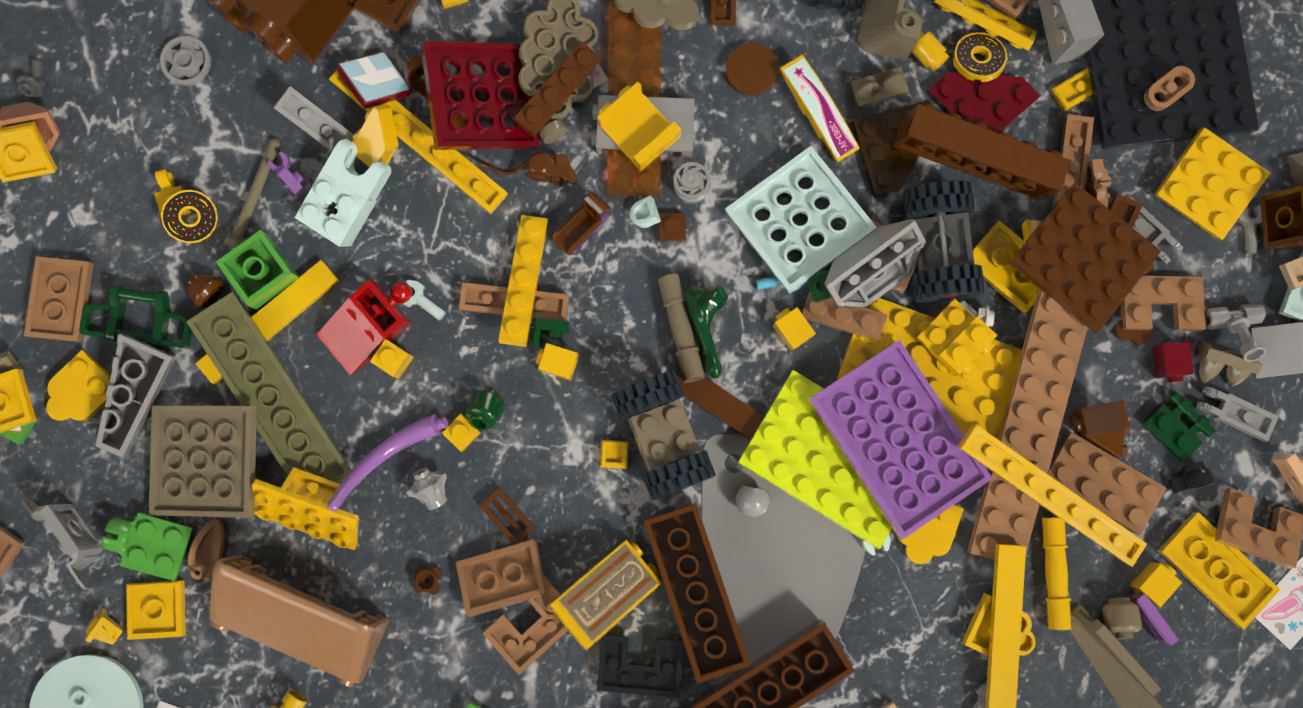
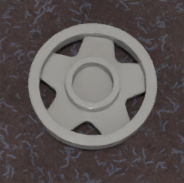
M180 36L172 39L165 45L160 55V66L163 73L168 79L178 85L188 86L200 83L204 80L211 67L212 59L208 48L200 40L191 36ZM181 43L179 50L172 49L174 46ZM195 44L199 45L203 51H196ZM166 60L172 64L170 71L167 69ZM185 76H188L190 78L187 80H181Z

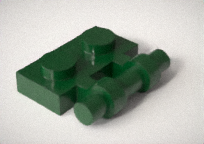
M1175 391L1168 397L1174 404L1170 410L1164 404H1161L1141 424L1179 462H1185L1203 444L1196 434L1201 431L1206 437H1210L1216 430L1209 424L1210 420L1204 414L1200 415L1191 406L1192 402L1187 397L1183 398ZM1182 413L1192 422L1188 427L1178 418Z

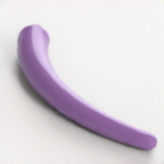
M435 414L406 426L379 444L357 464L340 484L328 503V509L336 511L350 492L371 471L394 454L419 441L440 435L442 429L448 427L447 419L445 417L439 419Z

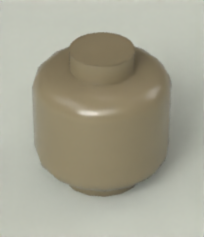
M1131 598L1108 599V604L1102 608L1105 627L1112 634L1116 635V639L1134 638L1133 633L1139 632L1142 629L1139 605L1131 602Z

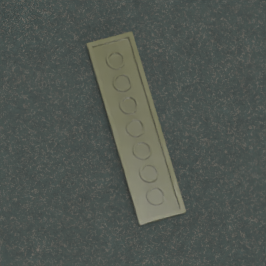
M231 292L186 321L240 405L257 406L256 429L287 476L293 467L336 483H340L352 471L351 467L235 292Z

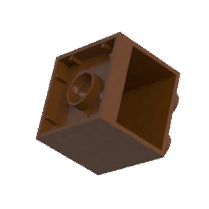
M207 0L220 10L218 14L225 21L243 34L250 30L262 40L261 45L284 63L288 64L294 55H297L311 66L354 11L353 5L356 0Z

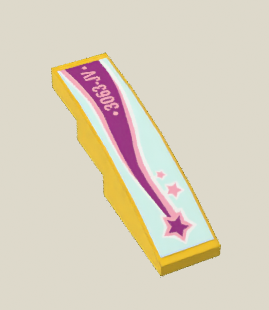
M800 55L780 67L779 70L803 115H807L818 138L824 141L834 162H839L860 149L838 108L805 57Z

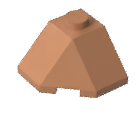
M30 102L4 106L0 109V128L34 121L49 152L52 150L60 131L49 109Z

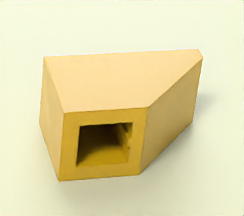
M389 105L372 107L366 113L364 125L352 138L358 150L356 157L368 167L376 162L388 164L399 146L392 109Z

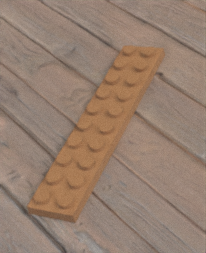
M1038 289L998 440L1048 474L1088 327L1045 292ZM989 470L993 479L985 484L967 552L995 560L996 544L1026 546L1027 552L1039 504Z

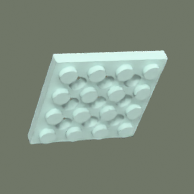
M812 146L808 147L725 208L728 216L789 294L807 282L814 274L819 273L833 263L836 257L877 228ZM808 177L812 179L813 186L809 189H802L798 185L799 180ZM787 193L792 197V200L787 205H780L776 201L778 195ZM826 198L830 202L829 207L824 210L817 209L814 205L816 199ZM759 209H766L770 212V217L765 221H759L755 218V213ZM798 213H803L808 217V221L805 225L798 226L792 221L793 217ZM835 218H842L846 222V226L842 230H834L830 225L831 221ZM776 229H782L787 235L783 241L776 242L771 238L772 232ZM820 234L824 237V243L821 246H812L809 243L810 236ZM791 250H799L803 257L799 262L793 263L788 260L787 254Z

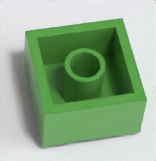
M262 230L256 232L216 261L245 304L256 310L299 278V275L271 236Z

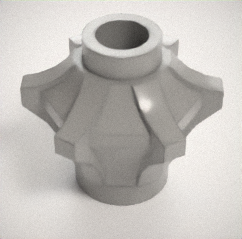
M425 467L413 474V484L406 491L408 496L420 500L423 505H426L428 510L436 509L446 503V472H433Z

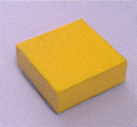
M602 440L600 467L627 469L629 442Z

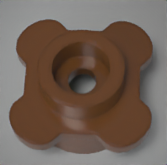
M419 566L415 569L414 591L416 593L430 592L432 595L437 594L440 591L438 584L439 578L442 576L441 569L438 567L426 569L424 566ZM426 578L430 579L429 583L425 582Z

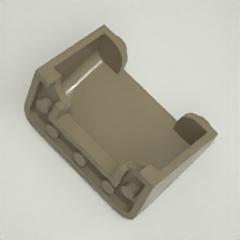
M866 0L858 33L859 47L869 53L906 61L920 38L922 28L920 15L915 11L904 9L905 0Z

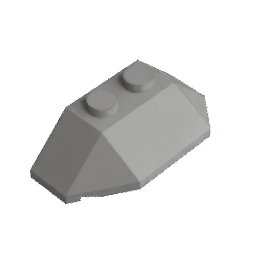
M910 219L877 227L833 260L825 286L837 306L867 307L910 275L918 259L920 249L924 247L926 242L916 221Z

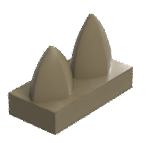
M901 67L857 79L849 84L857 109L907 95L909 92Z
M1202 341L1198 348V351L1202 354L1199 365L1202 383L1213 379L1221 372L1225 364L1228 365L1226 370L1227 380L1232 387L1243 382L1251 373L1259 374L1262 368V364L1258 360L1247 362L1241 353Z

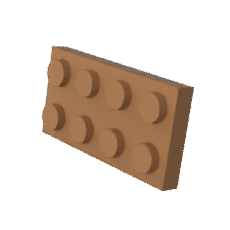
M1072 432L1067 433L1048 471V475L1136 535L1142 534L1167 489Z

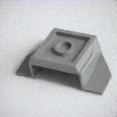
M23 498L21 501L31 517L36 521H42L44 527L58 539L60 550L73 559L66 564V567L84 590L93 589L94 586L83 572V569L98 559L103 548L74 504H55L38 507L34 500Z

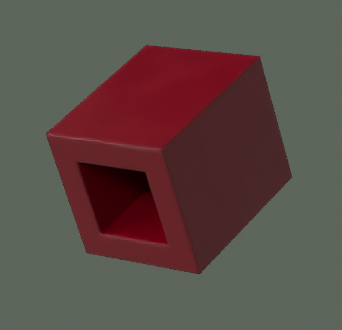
M1190 342L1161 344L1152 347L1156 379L1166 378V383L1184 381L1183 376L1194 374Z

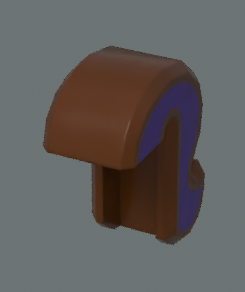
M590 192L582 198V206L553 235V241L567 255L576 254L583 244L598 232L610 217L611 207L595 192Z

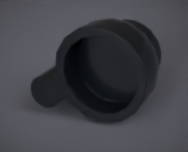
M1200 461L1182 467L1184 475L1170 479L1168 483L1173 494H1177L1215 482L1216 478L1213 472L1205 467L1204 462Z

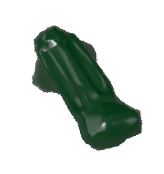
M721 284L704 289L692 286L688 289L685 300L689 308L690 319L699 340L700 352L703 356V371L713 379L719 378L722 373V366L710 333V325L715 313L726 304L729 295Z

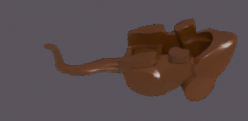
M538 152L533 154L528 161L511 171L499 170L490 165L478 163V166L503 175H514L527 167L529 180L547 183V180H549L551 184L560 186L561 181L577 184L576 173L564 154H557L554 157L545 152Z

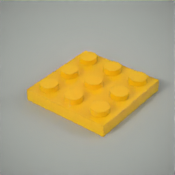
M1200 128L1153 196L1216 239L1223 240L1270 175V172L1208 129Z

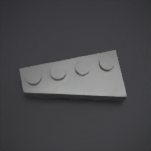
M1038 0L1052 65L1081 59L1103 37L1104 32L1092 0Z
M119 334L96 447L117 456L125 457L129 455L177 357L129 335Z

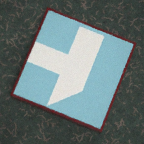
M385 52L338 63V73L364 109L405 98L411 94L412 89Z

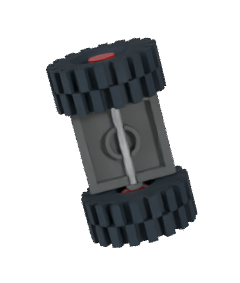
M943 180L941 182H930V184H920L918 187L913 186L910 189H906L903 192L906 220L913 219L916 221L926 241L924 247L920 249L917 259L919 272L912 275L916 303L951 302L953 299L959 301L984 295L985 287L982 266L974 264L969 214L975 211L972 183L970 181L967 182V180Z

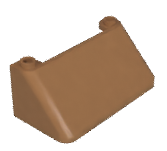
M237 555L217 560L212 572L208 616L214 628L222 631L229 629L337 676V681L344 685L353 686L354 683L358 684L364 680L390 619L379 614L376 617L366 615L367 612L363 610L354 614L348 613L259 574L262 566L258 564L252 565L254 560L246 556Z

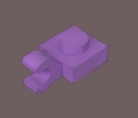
M280 151L278 154L283 159L282 164L276 166L269 160L268 165L273 171L278 173L291 191L302 200L309 193L304 187L307 181L297 170L294 173L290 171V158Z

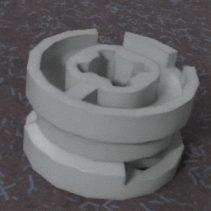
M687 162L676 170L674 174V191L676 196L682 201L698 203L708 195L710 190V174L702 164Z

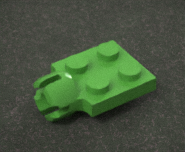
M139 512L134 521L121 518L111 519L104 531L112 534H108L107 537L102 536L101 547L105 550L119 553L122 556L120 564L122 567L176 581L195 527Z

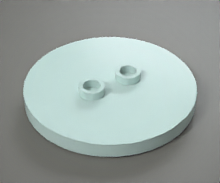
M85 654L66 659L47 671L34 689L29 708H144L138 682L124 665L107 656Z

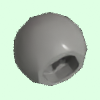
M743 485L736 495V506L741 513L748 517L761 516L770 504L769 493L764 488Z

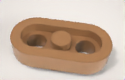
M1185 66L1173 68L1145 91L1144 101L1146 105L1154 111H1162L1169 107L1194 86L1195 76L1193 72ZM1174 79L1179 81L1180 86L1176 85ZM1154 95L1159 96L1160 102L1155 99Z

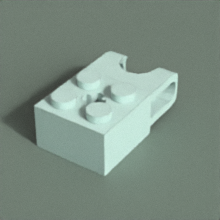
M343 139L337 143L295 216L297 220L339 247L351 246L391 174V167L384 162H376L363 175H359L355 171L353 164L358 150L356 145L348 139ZM334 208L338 209L337 214H335Z

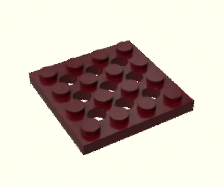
M423 41L421 43V55L435 150L536 149L540 146L538 134L533 138L516 122L514 128L508 127L504 122V116L514 119L518 112L532 98V96L525 94L521 90L518 83L520 70L524 66L519 58L521 44ZM452 64L455 66L457 75H450L446 71L445 65ZM471 65H478L482 69L483 75H475L471 70ZM501 65L506 68L508 75L501 76L497 72L496 66ZM449 90H456L461 95V101L452 100ZM475 90H480L486 95V102H481L476 98ZM500 91H507L511 96V102L504 101L500 96ZM453 116L461 117L465 122V127H457L453 122ZM479 116L488 118L490 128H485L479 123Z

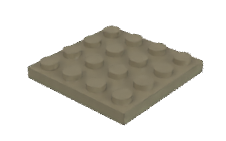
M152 406L149 515L254 517L255 497L252 494V483L255 480L257 406Z

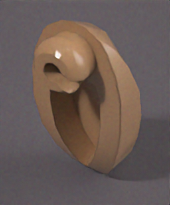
M219 518L209 520L199 530L191 544L188 556V569L194 579L202 580L209 577L217 560L222 558L225 532L224 525Z

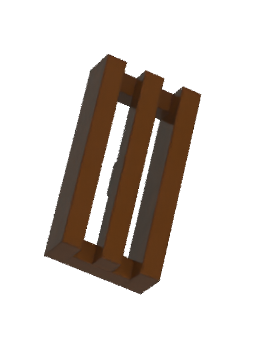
M500 487L479 505L513 545L519 544L536 529V526ZM498 496L503 499L528 527L525 531L497 501L496 498ZM490 503L497 508L520 534L517 538L488 507Z

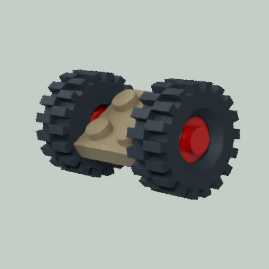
M675 370L646 378L633 385L624 387V389H620L611 395L620 420L628 419L647 470L655 469L642 475L652 501L716 476L707 451L704 450L696 453L700 451V448L680 400L685 395Z

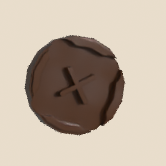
M746 43L737 47L729 55L726 63V78L729 85L742 95L759 96L767 92L774 85L778 74V62L774 53L766 46L758 43Z

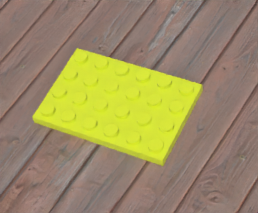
M792 370L737 463L873 547L881 549L892 526L808 401L809 398L824 388Z

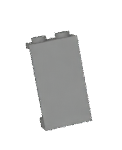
M598 95V104H593V120H597L598 111L606 103L610 102L612 104L619 96ZM647 97L670 124L675 122L681 128V137L665 151L681 152V158H692L695 99ZM597 121V130H592L591 145L596 146L597 154H602L603 149L621 150L598 125Z

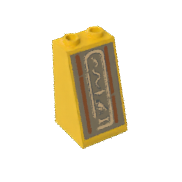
M627 540L622 542L548 604L550 609L585 650L591 647L661 584L658 579L661 574L652 563L647 565L640 557L643 555V552L635 542L630 544Z

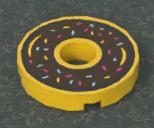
M971 33L964 36L957 43L954 50L953 63L955 68L962 76L972 81L977 79L981 80V82H988L997 78L1002 73L1007 61V52L1001 41L986 33ZM974 54H981L986 60L978 61L975 59Z
M194 190L178 191L169 196L161 212L162 224L167 233L177 241L189 244L201 242L208 238L215 230L218 220L216 207L211 199L203 193ZM185 209H193L197 213L198 219L194 224L189 225L182 221L181 214Z

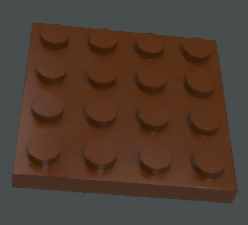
M1074 182L1008 263L1090 330L1097 333L1157 258L1161 250Z

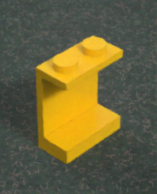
M637 82L633 86L627 85L623 88L615 102L612 104L610 102L606 103L598 111L597 121L603 131L632 163L642 171L681 137V128L675 122L672 124L668 122L642 93V86Z

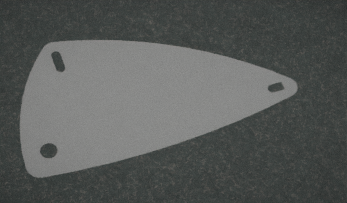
M718 434L710 437L704 445V450L708 453L716 476L702 481V520L750 663L819 619L825 622L836 639L850 605L863 562L865 550L861 544L862 539L748 469L742 467L737 473L729 472L725 468V459L731 454H737L741 457L750 440L743 435ZM743 485L764 488L768 491L770 504L761 516H745L736 506V495ZM741 669L716 677L717 685Z

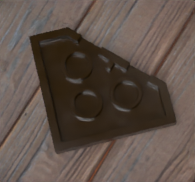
M930 100L853 120V130L874 198L897 192L905 183L919 156L895 148L892 145L902 116L917 104H930Z

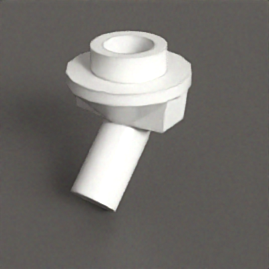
M966 301L960 303L974 317L978 316L987 326L993 327L994 311L990 310L989 305L979 308L976 312Z

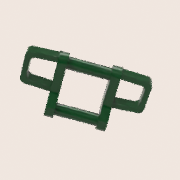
M112 284L109 289L110 305L87 304L83 308L79 330L82 335L106 338L107 341L117 342L119 334H126L144 343L152 344L156 348L167 346L188 349L190 347L192 330L186 322L190 318L171 313L167 291L157 290L156 292L133 290L123 288L122 285ZM125 299L155 304L156 316L153 333L122 330L126 310ZM94 311H110L106 333L90 330ZM170 318L183 321L185 324L181 342L166 341Z

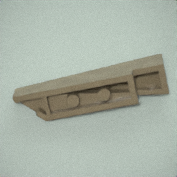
M1080 604L1070 611L1071 629L1069 630L1119 707L1162 708L1153 698L1161 688L1105 625L1098 619L1094 620Z

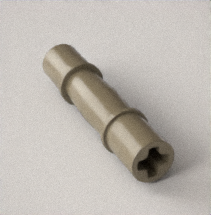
M669 274L662 276L658 279L664 303L663 308L667 309L670 330L677 349L675 355L679 361L684 383L701 380L705 378L699 356L700 350L695 345L692 325L685 306L686 300L679 275Z

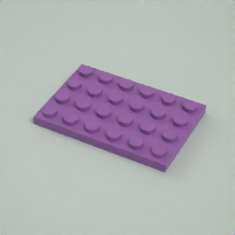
M900 340L808 399L900 539L906 538L993 479L984 465L957 447L964 437L963 433Z

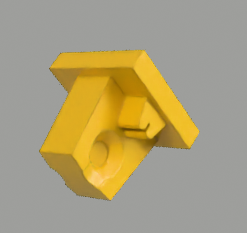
M102 608L99 614L96 613L88 624L85 641L90 643L94 638L113 645L121 635L123 627L108 617V610Z

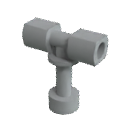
M1260 302L1242 304L1239 310L1229 311L1226 307L1206 309V328L1209 330L1228 328L1229 332L1237 333L1242 342L1239 350L1245 361H1257L1264 357L1267 352L1262 341L1253 339L1248 330L1251 324L1262 323L1266 316L1265 308Z

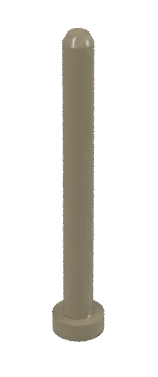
M273 138L268 144L230 238H225L224 244L235 248L242 243L241 240L271 169L268 161L274 162L280 147L278 139Z

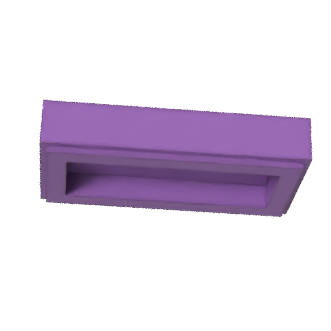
M1133 592L1128 596V598H1131V602L1139 605L1142 620L1158 642L1172 646L1179 641L1146 594Z

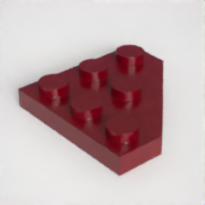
M948 72L927 91L945 113L958 114L962 117L961 120L969 123H982L987 126L988 130L993 132L1002 131L1041 97L1023 77L999 75L988 82H981V80L974 79V81L969 80L960 73Z

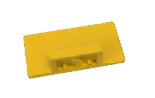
M294 467L281 488L257 479L252 483V494L255 497L254 514L260 519L277 522L290 530L302 531L315 539L327 540L340 548L355 550L357 547L359 517L341 509L336 511L328 509V503L340 486L339 483Z

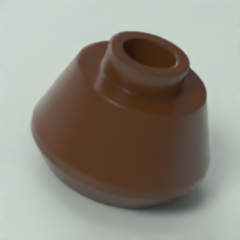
M207 273L195 274L187 283V292L193 304L198 308H206L212 305L224 290L223 280Z

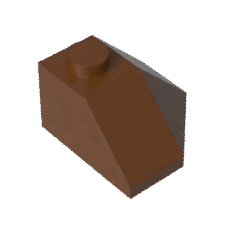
M1123 400L1072 410V426L1078 432L1079 437L1113 457L1127 455L1128 446L1126 444L1123 445L1125 436L1130 435V424Z

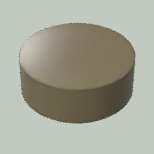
M553 120L540 130L539 135L545 144H550L562 138L567 132V128L561 120Z

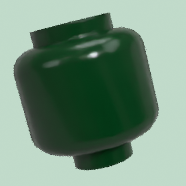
M492 389L474 392L465 409L468 423L473 428L481 431L496 427L505 409L504 401Z

